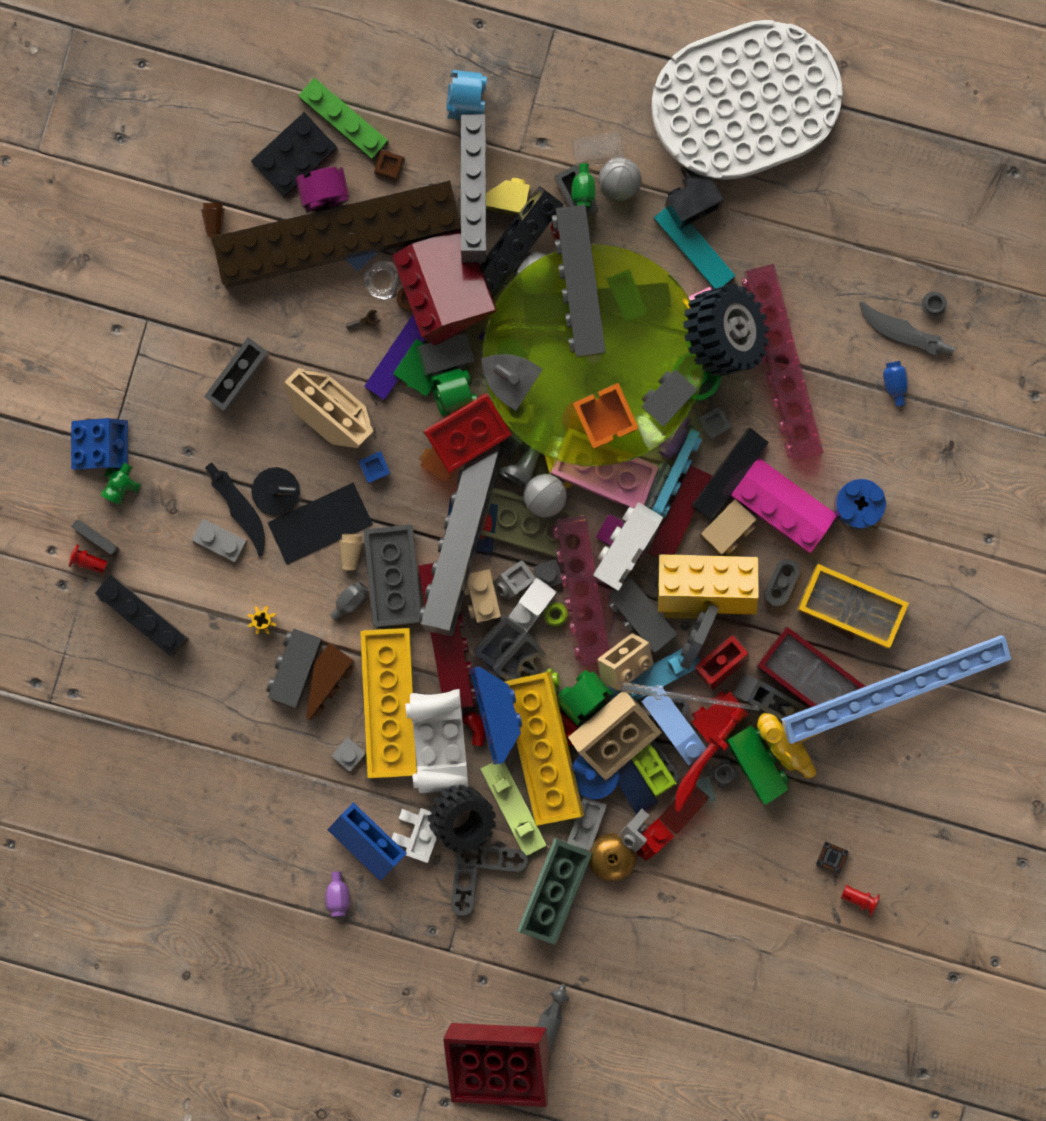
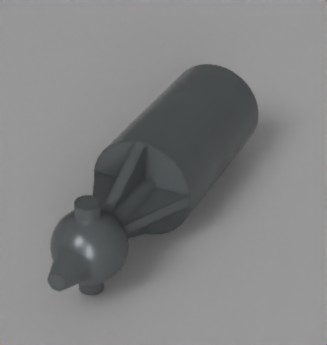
M562 984L559 989L550 992L554 1002L541 1013L536 1026L547 1028L549 1055L562 1023L561 1003L570 999L567 996L565 984Z

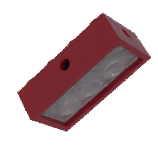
M785 627L756 665L758 669L810 708L866 687L789 627Z

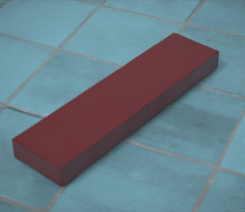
M689 466L648 554L658 559L659 555H675L696 510L691 504L712 475L694 466Z

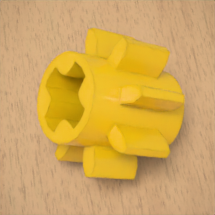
M267 605L264 607V611H260L259 607L255 606L256 613L254 615H247L252 618V623L248 627L255 626L257 628V635H259L261 630H265V633L270 634L268 628L270 626H277L276 623L272 622V618L277 614H269V606ZM263 613H265L268 623L262 624L259 627V622L256 621L257 616L262 617Z

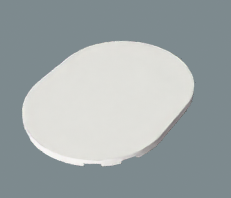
M773 20L753 21L693 42L672 56L661 70L653 90L651 103L653 125L666 151L688 170L713 179L744 178L797 159L820 145L828 136L838 118L843 94L842 81L837 64L828 49L819 40L817 41L808 34L806 30L790 23L773 22Z

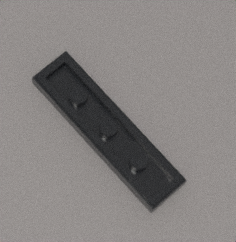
M748 427L691 506L708 520L712 521L769 442L752 428Z

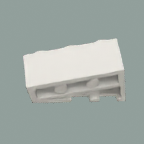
M639 502L635 508H628L622 518L626 521L622 529L618 526L610 537L613 540L610 548L605 546L598 556L601 562L594 576L618 591L663 519L662 516Z

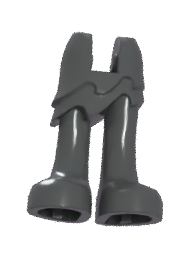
M548 421L534 423L521 446L523 454L516 466L501 467L497 475L516 487H526L532 479L540 454L543 450L546 452L549 442L554 435V426Z

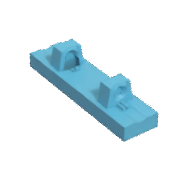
M680 649L654 663L648 670L644 671L620 691L609 687L614 693L610 700L614 699L625 689L637 701L660 687L695 670V666L701 660L697 655L689 670L681 667L680 665L684 657L680 655L682 651Z

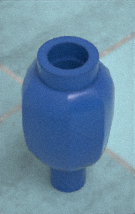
M900 361L886 363V369L883 372L886 390L889 395L894 397L895 406L905 405L904 395L908 390L907 370L904 366H901Z

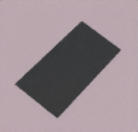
M354 482L267 522L286 564L342 539V534H353L373 524Z

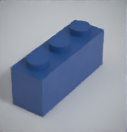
M354 802L327 829L380 881L407 854Z

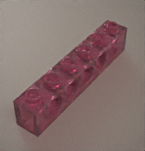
M586 515L556 519V525H552L554 540L559 539L561 549H556L558 563H563L565 573H561L563 588L568 587L569 597L565 598L567 612H572L574 620L569 622L571 636L577 637L578 645L573 646L575 659L581 660L582 665L598 663L597 659L609 651L597 578L594 576L595 566ZM569 535L578 536L579 545L576 548L571 549L566 546L565 540ZM574 559H580L584 564L582 571L578 573L572 572L569 567L570 562ZM579 583H584L588 587V592L583 597H578L574 594V587ZM587 607L591 609L592 617L589 620L582 621L579 619L578 612L581 608ZM586 632L596 634V641L592 645H586L582 640Z

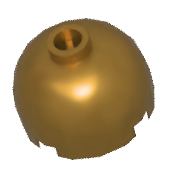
M607 833L594 840L589 851L592 853L589 866L597 877L604 881L616 882L625 879L632 873L636 866L637 855L633 849L627 848L622 843V838L618 837L617 833Z

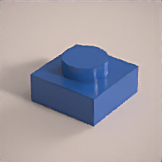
M381 451L359 460L368 484L391 474Z

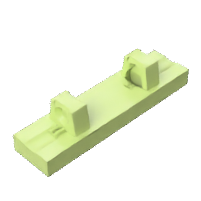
M492 762L480 768L521 850L526 856L547 846L505 762L493 765Z

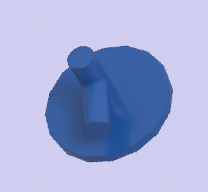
M581 755L573 763L572 770H574L578 790L582 796L590 799L604 798L610 795L617 787L620 778L619 770L605 780Z

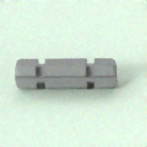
M660 463L657 470L658 473L655 475L644 504L647 508L653 509L657 501L656 498L659 497L667 480L666 477L671 472L672 467L670 465Z

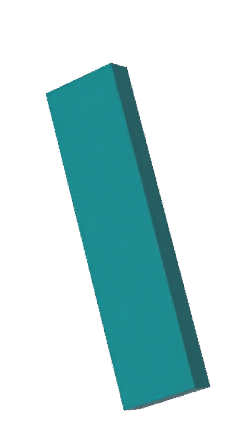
M666 207L654 217V220L713 289L725 286L736 276L692 224L679 230Z

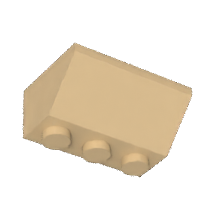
M624 689L568 738L578 753L607 780L662 732Z

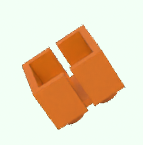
M619 383L599 391L598 395L600 398L596 400L592 394L573 403L593 450L614 441L613 435H617L619 439L639 430Z

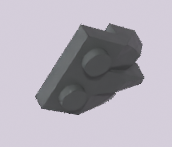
M506 614L498 620L473 649V652L492 666L493 670L505 680L521 678L522 671L531 675L539 673L540 670L534 664L533 659L535 657L542 658L546 655L533 637Z

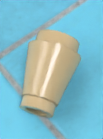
M342 534V540H339L342 569L356 570L363 546L361 535Z

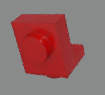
M658 818L641 833L647 839V842L636 853L647 861L658 853L674 835Z

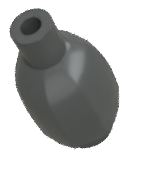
M359 581L356 584L349 585L338 597L336 609L330 616L335 621H338L343 615L354 613L366 601V594L369 590Z

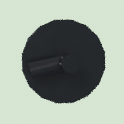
M280 467L267 468L260 472L254 479L251 489L252 499L256 506L264 513L273 516L284 515L291 511L298 503L300 496V487L296 477L287 469Z

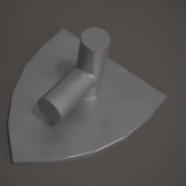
M493 355L482 358L483 373L489 387L502 402L516 411L543 369L522 357L514 355Z

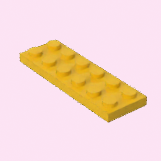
M410 628L360 631L368 778L413 776V774L417 773L412 718L407 719L406 704L410 703V694L413 693Z
M551 671L504 681L509 685V689H513L515 693L516 703L514 708L515 712L519 713L522 721L521 733L516 743L536 826L584 816Z

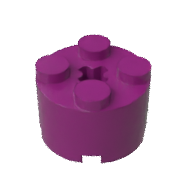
M337 167L314 170L310 172V177L305 179L303 174L296 177L302 208H305L306 213L319 211L320 207L329 205V209L343 206V203L347 202L350 197L343 167L337 170Z

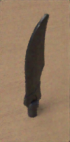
M211 462L205 469L212 477V486L226 499L231 516L251 538L258 556H262L265 534L257 512L232 483L228 473L219 471Z

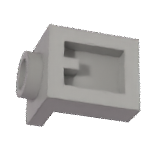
M521 560L497 577L493 584L497 593L504 597L506 601H509L517 593L532 584L536 578L523 560Z
M643 809L618 834V837L622 838V843L627 848L633 849L634 853L647 842V839L641 832L646 827L643 822L648 818L649 814Z

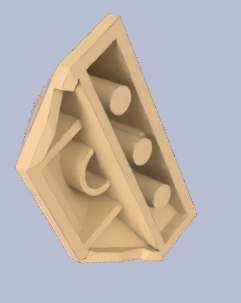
M298 368L283 383L294 413L329 443L358 448L372 434L373 428L370 425L366 406L329 375Z

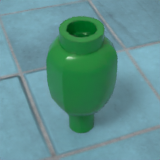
M581 163L579 164V174L574 177L572 182L571 194L576 206L585 204L586 209H590L591 203L595 200V181L593 176L589 174V164Z

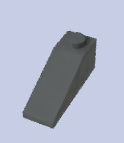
M743 674L733 696L751 706L776 716L780 721H782V718L809 709L807 706L747 674Z

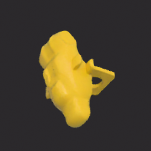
M763 713L758 719L757 728L761 737L767 741L772 753L787 770H798L799 773L808 779L814 777L816 769L802 742L816 735L791 744L787 741L783 724L777 717L772 714Z

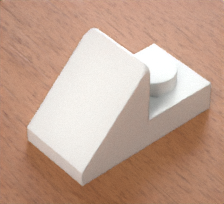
M536 578L509 617L528 632L556 594V591L539 578Z

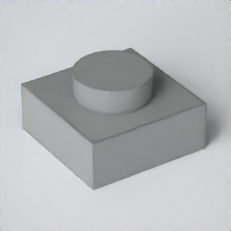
M347 737L331 756L351 772L366 752Z

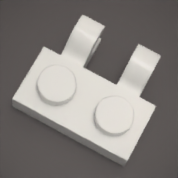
M420 808L419 814L402 809L399 819L415 824L411 837L409 838L394 832L391 839L398 845L406 847V856L428 863L437 838L429 827L431 823L428 821V815L432 813L423 808Z

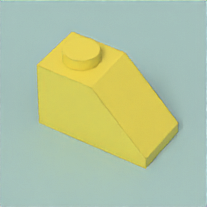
M512 178L511 181L505 180L486 193V210L517 216L527 203L530 185L526 184L525 180L519 178Z

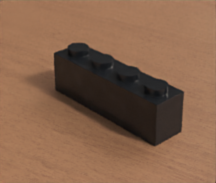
M110 574L95 592L99 598L169 656L174 657L189 639L115 576Z

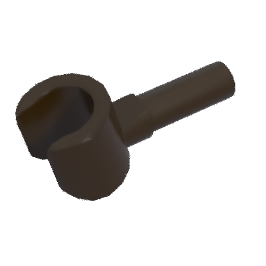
M370 310L364 318L347 323V330L366 324L376 326L380 320L372 322L369 320V315L376 314L377 311Z

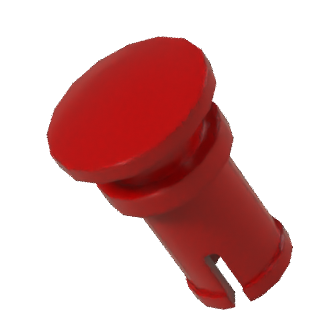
M77 544L70 554L68 567L71 568L73 563L78 565L77 568L81 569V567H84L102 575L108 560L87 553V550H78L79 545Z
M846 885L840 899L861 907L860 910L862 911L864 909L870 911L868 916L871 917L878 907L880 895L878 894L874 898L870 896L871 893L869 892L865 894Z

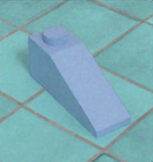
M660 687L642 700L646 709L688 766L696 761L707 748L664 689Z

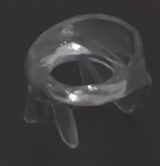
M388 261L374 263L363 276L367 291L381 299L395 298L401 281L395 263ZM379 270L389 272L392 277L390 286L384 290L377 289L372 283L373 275Z

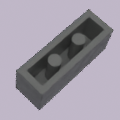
M248 337L204 397L227 414L270 356L268 351Z
M631 577L622 584L619 591L615 589L607 596L610 599L607 604L615 614L620 612L626 619L623 621L626 628L631 633L636 631L642 639L648 641L653 653L677 635Z
M293 628L292 633L287 632L283 643L284 646H287L285 653L278 656L275 664V669H278L275 679L270 678L266 692H269L268 698L298 708L322 643V638Z

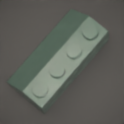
M554 838L517 929L518 932L556 945L591 858V852Z

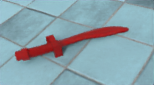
M736 707L720 733L716 735L714 731L711 734L712 743L684 776L676 793L675 806L677 812L681 811L694 790L699 775L706 763L720 746L723 751L729 746L725 743V740H727L737 724L743 719L742 716L745 711Z

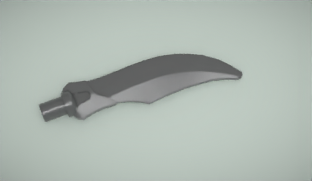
M863 301L860 302L864 317L874 329L884 336L921 348L931 355H937L941 352L952 356L955 347L945 344L940 336L920 332L907 320L883 314L869 307Z

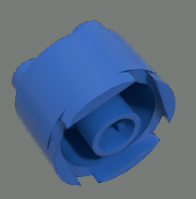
M856 479L848 482L838 491L834 500V510L839 520L846 527L855 530L866 529L876 524L882 518L886 508L883 490L876 483L867 479ZM861 498L866 507L859 511L857 510L858 506L854 502Z

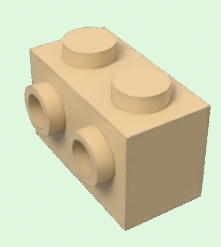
M490 569L470 573L465 595H471L472 604L468 605L471 619L476 618L477 623L501 618Z
M633 633L597 659L601 680L617 691H620L653 665L650 643Z

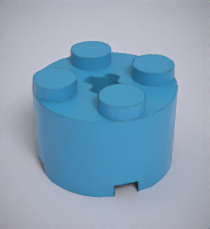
M451 70L450 77L455 78H453L452 84L449 83L447 111L451 112L447 114V119L461 120V115L484 114L485 101L481 100V95L486 90L487 77L482 76V73Z

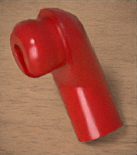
M560 710L568 746H573L568 737L579 726L566 713Z
M475 712L464 713L462 716L463 724L468 725L473 731L472 745L484 746L485 729L482 718Z

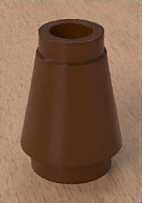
M223 202L203 203L201 212L207 237L221 235L225 213Z

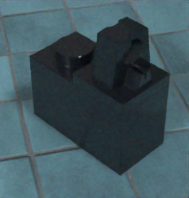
M681 166V172L685 177L682 180L684 188L672 190L668 194L665 207L679 230L722 207L724 201L711 178L696 174L684 166Z

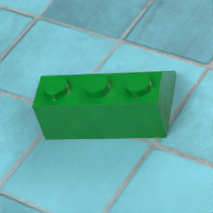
M750 725L730 736L725 741L729 745L728 747L761 804L766 805L788 791L789 789L786 784L790 782L784 771L778 772L774 763L777 762V759L771 749L766 750L763 746L762 741L765 739L761 737L758 728L754 729Z

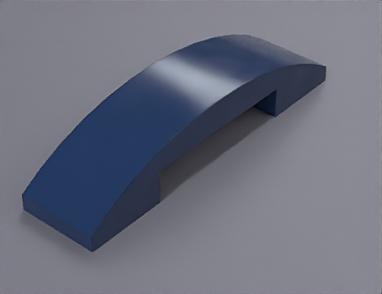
M630 759L619 769L620 778L618 785L637 814L641 809L647 810L658 802L634 762Z

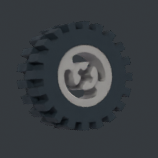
M738 284L726 285L695 295V299L690 300L688 304L691 309L685 311L684 316L688 318V321L684 322V329H688V334L684 336L685 341H690L691 347L688 350L690 354H696L694 359L696 364H703L702 370L705 372L711 371L713 376H724L755 368V365L762 362L760 357H764L767 353V350L763 348L769 345V339L765 337V333H769V326H764L763 321L767 319L766 314H761L759 310L762 307L761 303L753 301L755 295L752 292L746 293L747 288L744 286L738 287Z

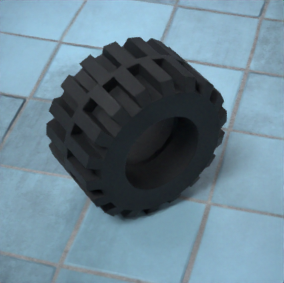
M459 785L458 789L455 786H451L449 791L445 789L441 791L439 798L435 797L433 800L435 802L434 806L430 805L429 811L432 813L428 815V821L431 823L429 827L433 834L448 849H453L457 853H460L461 850L464 853H469L471 848L477 850L479 849L478 845L481 843L484 845L488 842L486 838L488 836L491 837L493 834L491 828H494L496 822L493 820L496 818V814L492 810L493 806L473 787H466L465 785ZM466 810H471L468 820L463 825L453 828L456 817Z

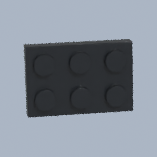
M303 112L251 160V163L285 198L297 187V176L303 174L305 179L310 175L311 171H314L338 148L312 119Z

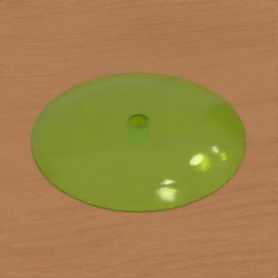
M591 244L606 354H602L598 362L592 363L588 361L587 357L576 358V352H570L569 338H573L572 328H567L565 314L570 313L569 303L564 304L562 289L567 287L566 280L560 279L559 264H563L562 254L557 255V251L527 266L502 292L495 304L497 312L490 315L483 343V358L493 355H514L522 357L543 369L516 411L494 394L486 380L494 406L508 427L522 441L545 456L561 462L580 466H607L623 463L642 456L669 438L691 410L700 390L704 371L702 370L703 364L697 365L694 361L696 354H690L688 350L691 347L690 341H685L684 335L688 334V329H684V322L688 321V318L684 315L685 311L691 308L688 305L690 299L679 283L666 270L641 254L616 246ZM676 370L697 391L671 420L662 427L641 408L644 404L641 399L650 389L655 392L661 386L658 381L667 371L672 374ZM619 383L639 430L619 439L617 435H613L614 441L593 450L573 403L592 394L596 400L600 398L598 395L599 391Z

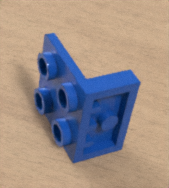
M104 418L71 422V468L73 470L121 469L124 462L128 464V420Z

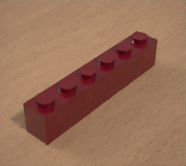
M434 563L418 566L425 606L427 603L425 598L428 584L432 585L434 578L432 575ZM459 613L453 637L430 632L441 694L460 689L461 708L474 706L473 701L477 700L474 686H470L469 677L471 675L469 669L472 668L471 661L466 662L464 652H469L467 638L461 637L460 628L465 627L462 613Z

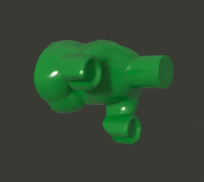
M124 462L120 471L107 468L104 476L107 477L109 482L100 495L115 504L122 505L128 490L137 493L141 484L134 480L132 481L129 477L133 467Z

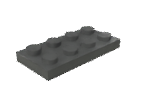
M413 525L364 529L373 627L421 623L419 622L421 603Z

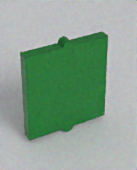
M416 339L393 375L406 383L407 388L412 387L426 397L436 382L431 383V374L424 376L416 348L423 345V343Z

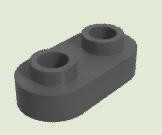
M784 559L776 565L765 589V599L770 605L781 606L788 601L800 574L799 566L795 561ZM785 567L791 570V574L788 577L782 573ZM776 589L781 592L779 599H775L772 596V592Z

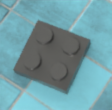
M710 604L706 613L700 612L688 635L689 638L680 653L684 657L680 665L681 667L690 669L707 637L719 610L718 607Z

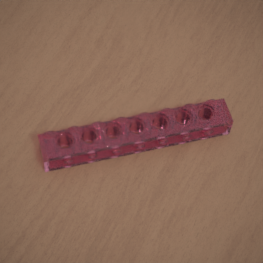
M771 264L747 270L744 273L745 278H741L742 286L747 288V292H752L755 295L754 302L759 301L762 307L759 309L761 314L765 311H772L775 314L774 322L768 323L764 321V326H769V333H765V337L769 338L770 335L777 334L782 340L779 346H772L770 343L763 348L767 350V353L761 359L763 363L768 364L769 372L766 373L769 387H774L775 396H772L775 410H780L782 419L778 420L781 434L786 433L788 443L784 445L787 457H792L793 462L822 455L824 452L775 266ZM760 287L766 288L769 291V297L760 299L756 294V290ZM784 358L788 363V367L785 370H779L775 366V359ZM784 381L791 382L794 386V391L790 394L784 393L781 389V383ZM789 405L799 407L800 415L798 417H791L787 413ZM797 428L803 429L806 432V439L803 441L796 440L793 436L794 430Z

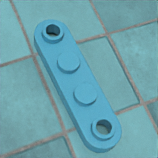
M692 428L652 511L665 518L671 506L667 503L670 495L675 496L681 485L677 481L681 472L686 474L692 462L688 459L691 451L696 452L702 441V438L698 437L700 432Z

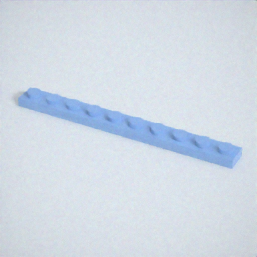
M1000 635L782 718L787 741L791 744L1009 661L1011 656L1006 638Z

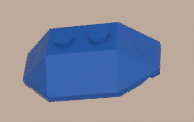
M479 666L469 669L493 765L501 764L505 761L521 733V717L519 713L515 712L514 708L516 703L515 693L513 689H509V685Z

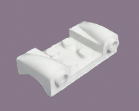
M460 689L434 695L411 693L410 703L406 704L407 719L412 718L417 760V773L413 774L414 789L419 788V793L441 792L444 789L449 791L451 786H455L457 789L459 785L468 787Z

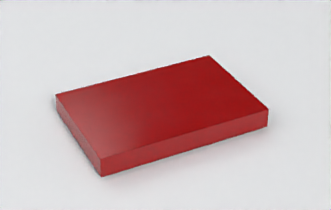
M487 393L482 394L423 431L449 474L512 436Z

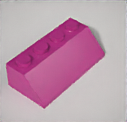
M759 457L729 496L733 500L736 499L745 509L807 554L813 551L837 516L836 513Z

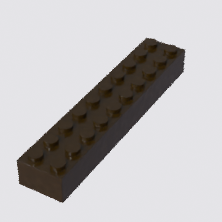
M449 180L213 236L212 242L222 285L228 288L343 261L348 258L410 245L460 230L461 224Z

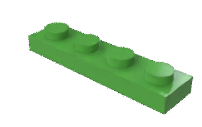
M313 78L298 95L302 101L370 159L373 160L388 143L384 136L316 78Z

